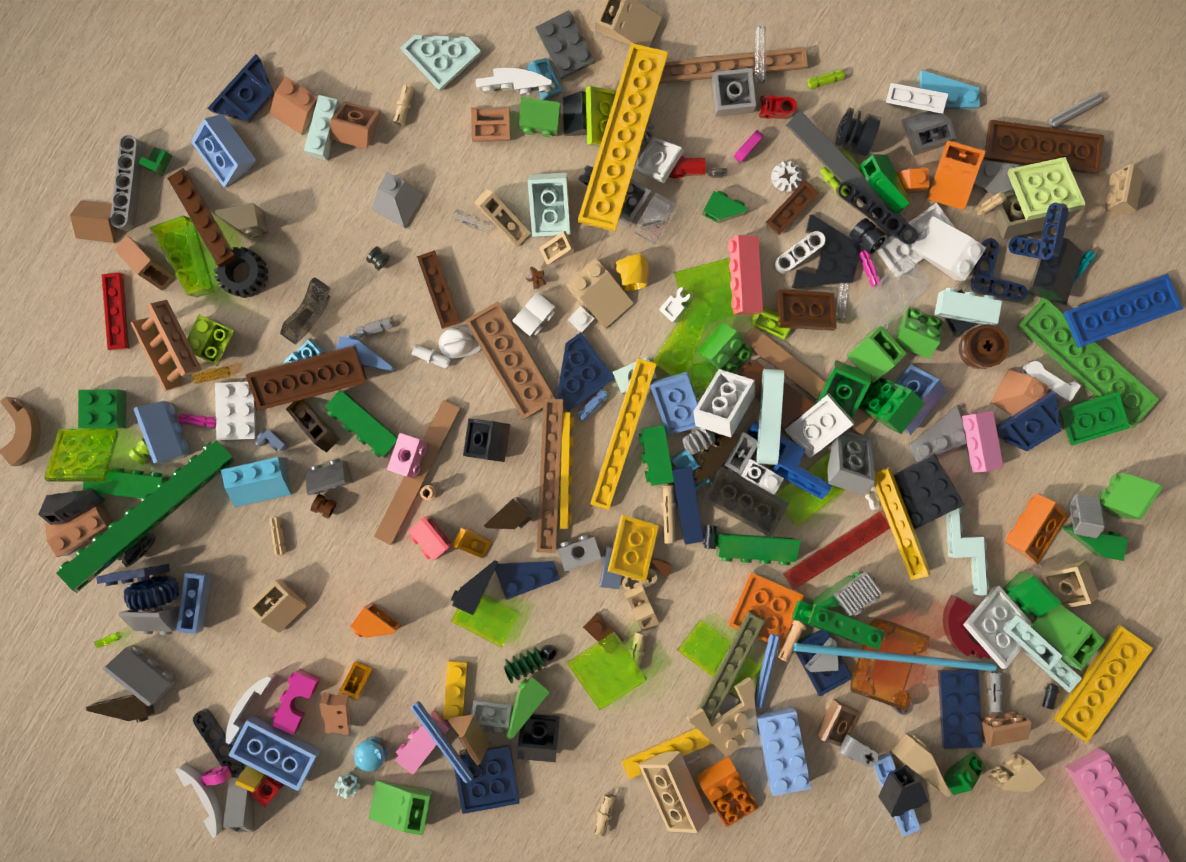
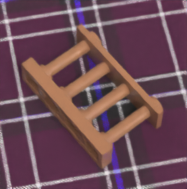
M168 300L150 303L147 308L151 317L132 321L131 325L164 391H168L182 386L179 379L180 375L185 376L196 373L202 368ZM154 324H156L160 332L158 335L153 327ZM163 341L165 342V344H166V346H167V348H168V351H167V352L165 351V349H164V347H163V345H162V342H163ZM172 358L177 366L176 369H174L170 361V359Z

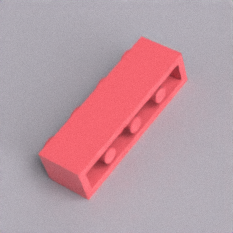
M737 235L731 238L728 243V251L730 252L729 269L731 271L730 288L732 290L731 306L733 308V315L754 316L763 312L758 236Z

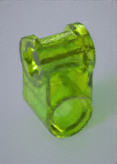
M693 364L691 380L697 401H700L702 398L696 392L699 387L705 392L711 383L712 365Z

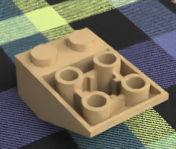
M605 0L595 22V32L627 45L633 43L650 47L662 17L636 0Z

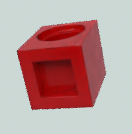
M266 775L260 782L259 787L250 796L265 808L285 784ZM266 784L272 787V792H268L265 789Z

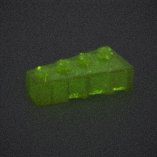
M183 215L150 226L149 229L157 238L158 245L166 254V259L175 270V275L185 293L198 298L215 292L199 234L192 220Z
M695 295L653 356L652 362L672 376L688 372L711 314L712 306Z

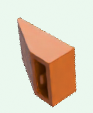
M947 140L927 200L965 210L986 151Z
M729 756L696 775L703 792L726 827L759 808Z

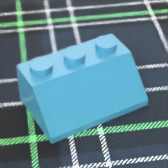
M276 457L221 470L225 490L234 507L292 495L284 457Z

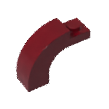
M951 595L943 612V628L947 639L956 650L968 657L971 653L979 659H982V657L990 659L989 653L970 639L966 627L963 625L974 606Z

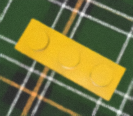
M448 661L443 720L464 715L468 662Z

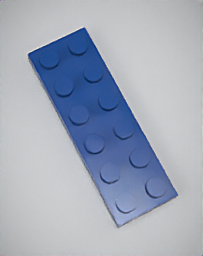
M1169 274L1063 313L1076 345L1080 348L1177 312L1183 308Z

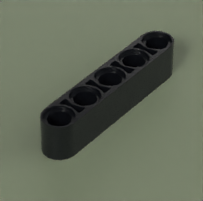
M846 181L840 182L837 185L836 194L839 198L897 240L905 244H913L917 241L918 232L914 227L859 187ZM844 185L850 187V193L846 196L841 193V188ZM860 196H864L866 199V203L862 207L857 205V199ZM879 207L881 215L878 218H874L872 211ZM894 218L897 222L896 227L889 229L888 222ZM906 230L912 232L909 240H905L903 237Z

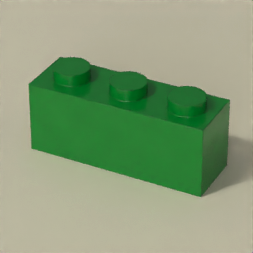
M665 426L641 429V433H638L639 444L644 446V452H641L643 464L647 463L648 471H644L646 483L650 482V486L674 482Z

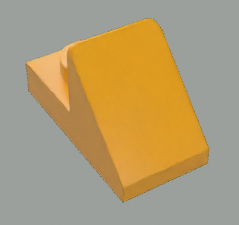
M461 528L452 545L460 550L484 558L492 541L468 528Z

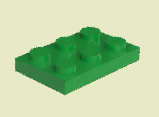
M1118 391L1059 408L1065 432L1071 446L1130 428Z

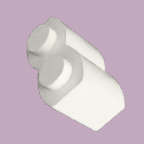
M537 292L517 314L513 322L530 337L533 334L536 336L543 328L541 324L545 320L549 321L555 315L553 311L555 306Z

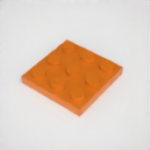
M750 572L727 625L738 630L747 611L766 620L757 638L768 643L770 634H777L780 636L778 647L782 648L794 620L791 617L797 600L802 601L804 595Z

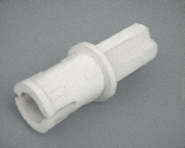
M418 344L413 348L412 355L426 360L428 364L433 363L444 369L450 364L449 358L436 353L433 349L431 351Z

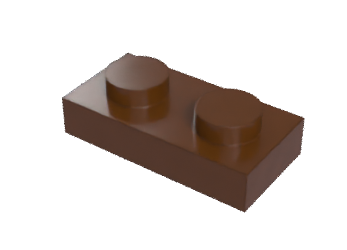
M597 613L583 626L610 654L624 641Z

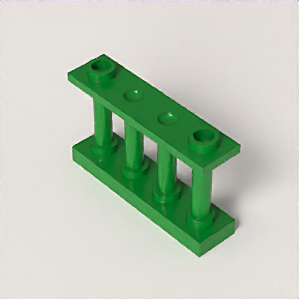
M797 600L791 617L854 643L864 644L877 650L880 649L885 631L819 605L814 604L813 606Z

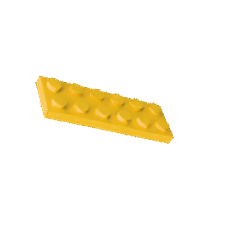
M1118 625L1053 720L1088 743L1153 648L1124 627Z

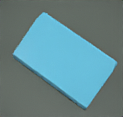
M547 58L535 60L527 67L528 71L550 79L556 86L555 89H550V92L539 93L537 91L541 100H548L563 92Z

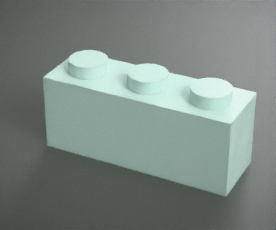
M318 95L304 151L310 157L328 161L333 140L330 139V122L332 116L341 105L337 99Z
M946 288V290L938 293L935 316L982 325L998 324L1002 301L996 300V297L990 295L979 297L974 292L958 293V290L953 288Z

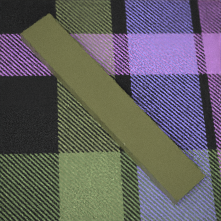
M747 611L696 709L702 708L710 723L716 718L766 621Z

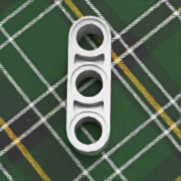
M814 231L795 244L775 261V270L780 274H785L818 251L825 243L824 234ZM812 237L818 239V246H815L811 243ZM797 248L803 250V257L796 255L795 250ZM780 260H786L789 264L788 268L781 267Z

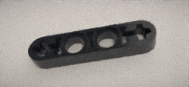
M203 709L198 711L193 717L195 727L221 767L228 766L232 777H236V775H239L244 770L245 764L234 758L226 763L225 760L229 759L230 756H222L219 749L221 746H225L230 753L233 748L232 743H226L225 732L209 710ZM201 716L207 717L205 722H200ZM209 724L213 725L209 727L207 730L204 729ZM210 730L218 732L217 740H212L209 737ZM237 764L239 766L237 770L232 771L231 767Z

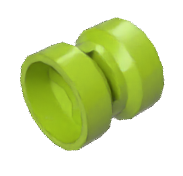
M141 438L137 443L138 446L132 448L128 454L137 463L144 465L148 461L150 452L145 439Z

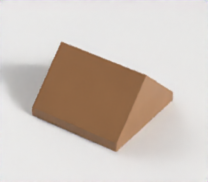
M80 200L70 214L75 237L77 239L115 243L117 228L110 221L112 204Z
M833 699L816 734L824 742L841 746L846 734L850 735L860 713Z
M466 715L447 719L477 766L481 764L490 741L475 716Z

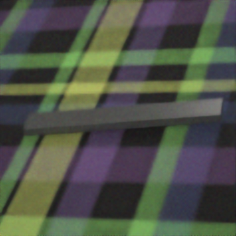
M801 110L786 124L793 134L840 182L853 183L894 213L867 182L864 175ZM844 185L850 191V187L848 185ZM860 196L857 199L863 206L865 205L866 199L864 196ZM879 207L875 208L872 211V215L878 218L881 215V209ZM900 213L896 214L901 219L906 221V219ZM894 218L888 222L889 229L896 227L897 222Z

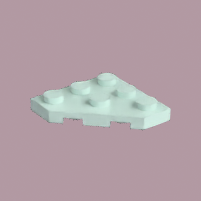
M414 35L400 48L439 91L446 87L481 54V50L468 37L449 38V36L422 37V35Z

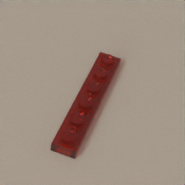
M878 511L783 572V575L792 589L795 590L891 527L882 513Z

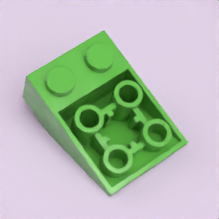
M1061 604L1039 616L1031 625L1033 630L1062 655L1061 659L1068 666L1079 670L1085 667L1105 641L1091 626Z
M376 780L369 819L402 832L423 836L427 825L433 790Z

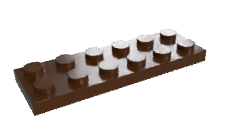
M990 120L988 122L984 159L1030 165L1066 157L1071 171L1098 174L1100 173L1104 135Z
M356 345L257 370L245 375L258 411L364 384L368 381Z

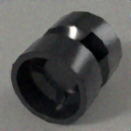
M868 218L858 222L850 233V237L857 244L861 243L862 248L868 254L876 252L887 239V235L880 229H875V224Z

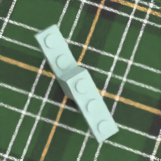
M962 507L946 514L948 556L953 558L971 557L973 594L979 596L987 595V590H989V581L986 579L988 562L985 559L987 543L984 537L981 536L961 537L963 525L960 522L959 514L962 513Z
M1016 615L1003 629L1025 649L1024 653L1065 691L1070 693L1082 679L1061 660L1062 655L1019 616Z

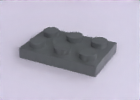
M569 10L535 27L560 79L595 63Z

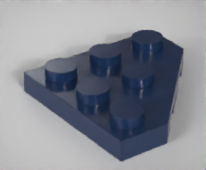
M582 332L565 343L557 392L558 399H563V406L569 412L615 379Z

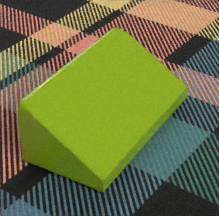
M763 306V312L753 316L750 325L784 340L791 329L778 328V312L766 306Z

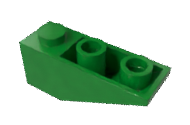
M872 154L860 165L867 182L895 214L900 213L911 204L888 155Z
M1071 524V527L1063 526L1064 531L1096 556L1124 561L1128 538L1121 537V533L1109 531L1108 534H1103L1101 532L1097 538H1090V536L1075 535L1073 524Z

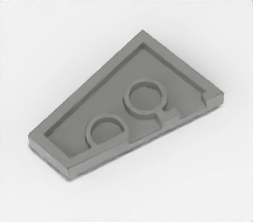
M957 406L953 407L946 415L936 421L933 426L909 444L915 463L934 453L938 455L967 443L963 421Z

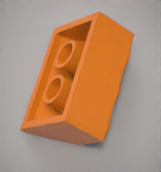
M1035 493L1034 497L1028 501L1027 508L1023 514L1018 517L1017 524L1013 530L1008 533L1005 542L1012 549L1038 564L1068 515L1056 502Z

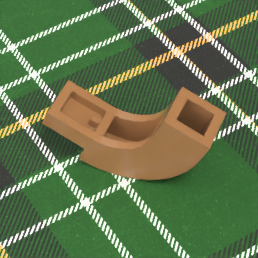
M5 397L0 403L14 420L15 434L12 440L0 449V453L10 466H20L32 456L38 446L41 432L40 422L33 408L24 407L23 403L17 398Z

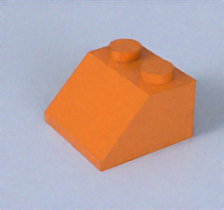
M373 603L366 605L350 625L357 636H364L365 638L394 634L402 626Z

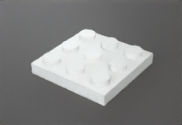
M995 586L963 625L1003 669L1010 665L1023 648L1003 629L1016 615L1030 627L1033 623L1000 586Z

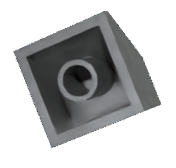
M340 458L329 461V465L322 467V464L310 467L311 471L306 472V490L308 495L323 493L353 483L347 461H340Z

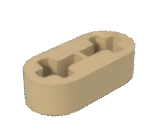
M649 567V573L654 574L651 577L652 581L648 582L647 579L645 582L638 581L633 584V588L625 585L628 582V577L624 576L622 586L626 591L640 585L645 588L657 581V573L653 568Z

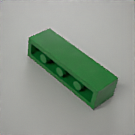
M339 390L325 406L329 410L327 414L334 420L339 419L343 422L341 426L349 433L353 431L358 435L356 439L363 445L367 443L372 447L370 451L377 457H387L395 448L398 437L345 391Z
M93 465V468H85L82 490L94 489L99 494L142 499L146 494H152L156 491L158 484L164 480L168 481L169 477H162V473L150 472V475H145L142 470H131V473L124 472V468L112 467V470H105V466Z

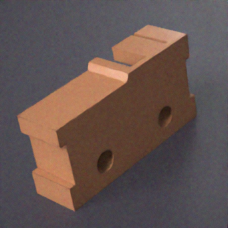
M323 692L320 707L322 718H324L325 732L327 734L340 733L342 735H349L352 725L349 694L337 695Z

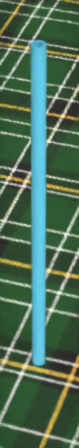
M800 643L794 644V651L987 671H996L997 668L994 663Z

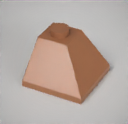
M1007 370L990 403L1014 415L1045 396L1050 386L1034 377L1013 370Z

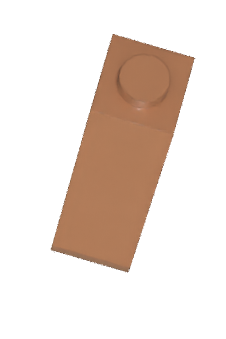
M126 236L114 249L137 275L160 290H163L175 277L146 249L129 236Z

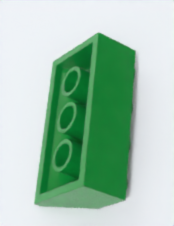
M718 533L716 556L721 557V561L733 562V558L740 559V562L752 563L753 559L760 560L759 563L771 564V561H779V565H790V562H796L801 540L790 537Z

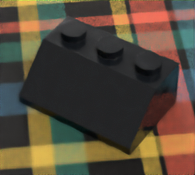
M1063 238L1060 254L1057 259L1038 260L1028 294L1066 305L1083 251L1069 239Z

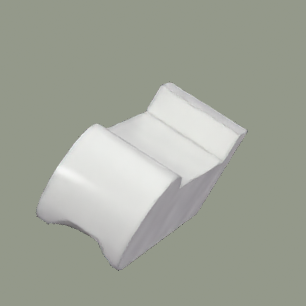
M1038 361L1028 362L1022 367L1023 374L1034 377L1050 386L1047 392L1050 393L1054 390L1056 398L1063 403L1071 402L1081 386L1075 381L1065 383L1045 370Z

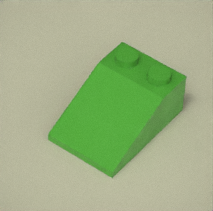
M1116 473L1110 478L1108 487L1099 494L1098 498L1103 510L1112 516L1141 520L1163 486L1127 473Z

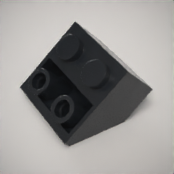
M907 765L889 772L878 796L892 818L901 816L905 812L913 808H919L929 802L921 781Z

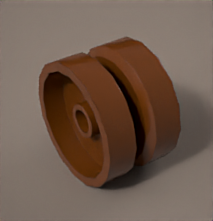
M984 325L969 330L962 336L959 343V354L962 361L973 369H986L999 365L1005 360L1009 352V341L1006 334L1000 328L993 325Z

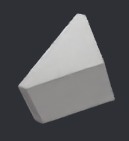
M742 432L731 454L724 462V466L741 475L758 445V440Z
M829 638L823 646L837 647V642ZM816 653L805 667L810 672L839 671L838 655Z

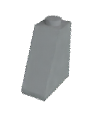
M236 775V778H229L223 827L232 832H253L254 798L250 796L251 791L235 785L240 776Z

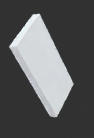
M937 202L908 223L917 230L918 237L932 216L955 228ZM906 230L903 234L905 240H909L912 236L910 230ZM891 235L877 250V253L897 278L924 258L911 249L913 244L902 243Z

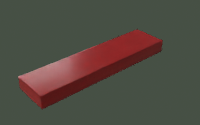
M123 273L101 274L107 350L129 349Z

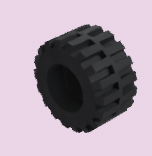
M233 247L237 258L222 268L219 266L214 268V272L218 274L215 276V279L220 282L218 285L234 296L242 298L247 296L253 297L254 293L259 294L261 292L260 287L265 288L266 286L264 280L268 281L266 273H269L268 268L265 267L267 264L262 260L261 256L245 247ZM247 262L250 266L249 277L243 282L236 283L233 277L234 269L240 263Z

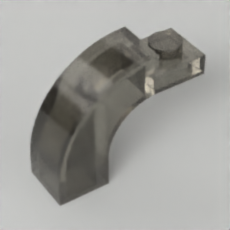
M316 277L310 280L302 303L283 322L280 334L295 345L303 339L325 310L331 297L328 295L330 287Z

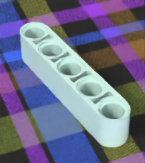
M763 369L757 464H778L784 370Z

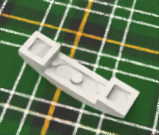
M272 673L261 679L240 698L228 722L226 743L230 744L237 738L245 724L239 720L256 692L261 695L267 691L276 674Z
M184 763L175 771L184 787L190 783L194 787L209 814L203 822L212 838H214L222 831L223 827L220 804L212 787L204 785L201 774L190 765Z

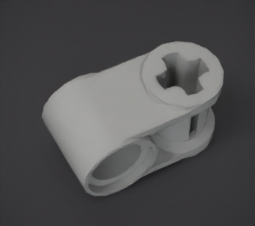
M846 734L838 752L867 767L876 765L878 754L858 739Z

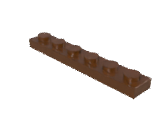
M182 168L167 179L216 264L222 268L236 259L237 256L188 172Z

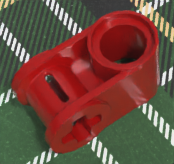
M763 95L760 97L761 112L759 117L763 119H789L796 110V101L792 97ZM789 105L792 110L785 111L782 106Z

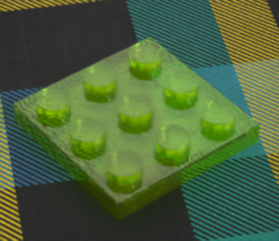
M730 258L674 272L677 288H686L683 292V297L685 298L688 294L693 295L690 301L684 303L687 307L684 314L688 328L736 316L733 315V308L731 306Z
M59 429L44 475L47 482L106 481L119 434L117 429Z
M615 632L607 635L567 662V665L599 710H602L647 681V677Z

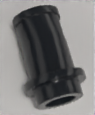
M705 525L704 549H716V545H718L716 543L717 526Z
M1047 683V686L1044 688L1046 692L1042 706L1055 710L1057 695L1060 693L1059 686Z

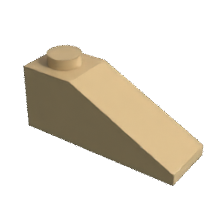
M486 189L475 200L474 204L517 247L530 234L527 228L492 191Z

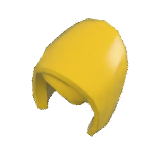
M642 253L631 254L615 262L616 271L621 276L623 291H634L647 286L649 263Z

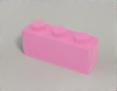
M993 411L962 416L972 472H985L1004 468Z
M433 710L430 716L445 735L451 725ZM423 725L418 730L414 728L408 736L410 741L406 745L402 743L396 751L398 756L395 761L412 775L437 745Z

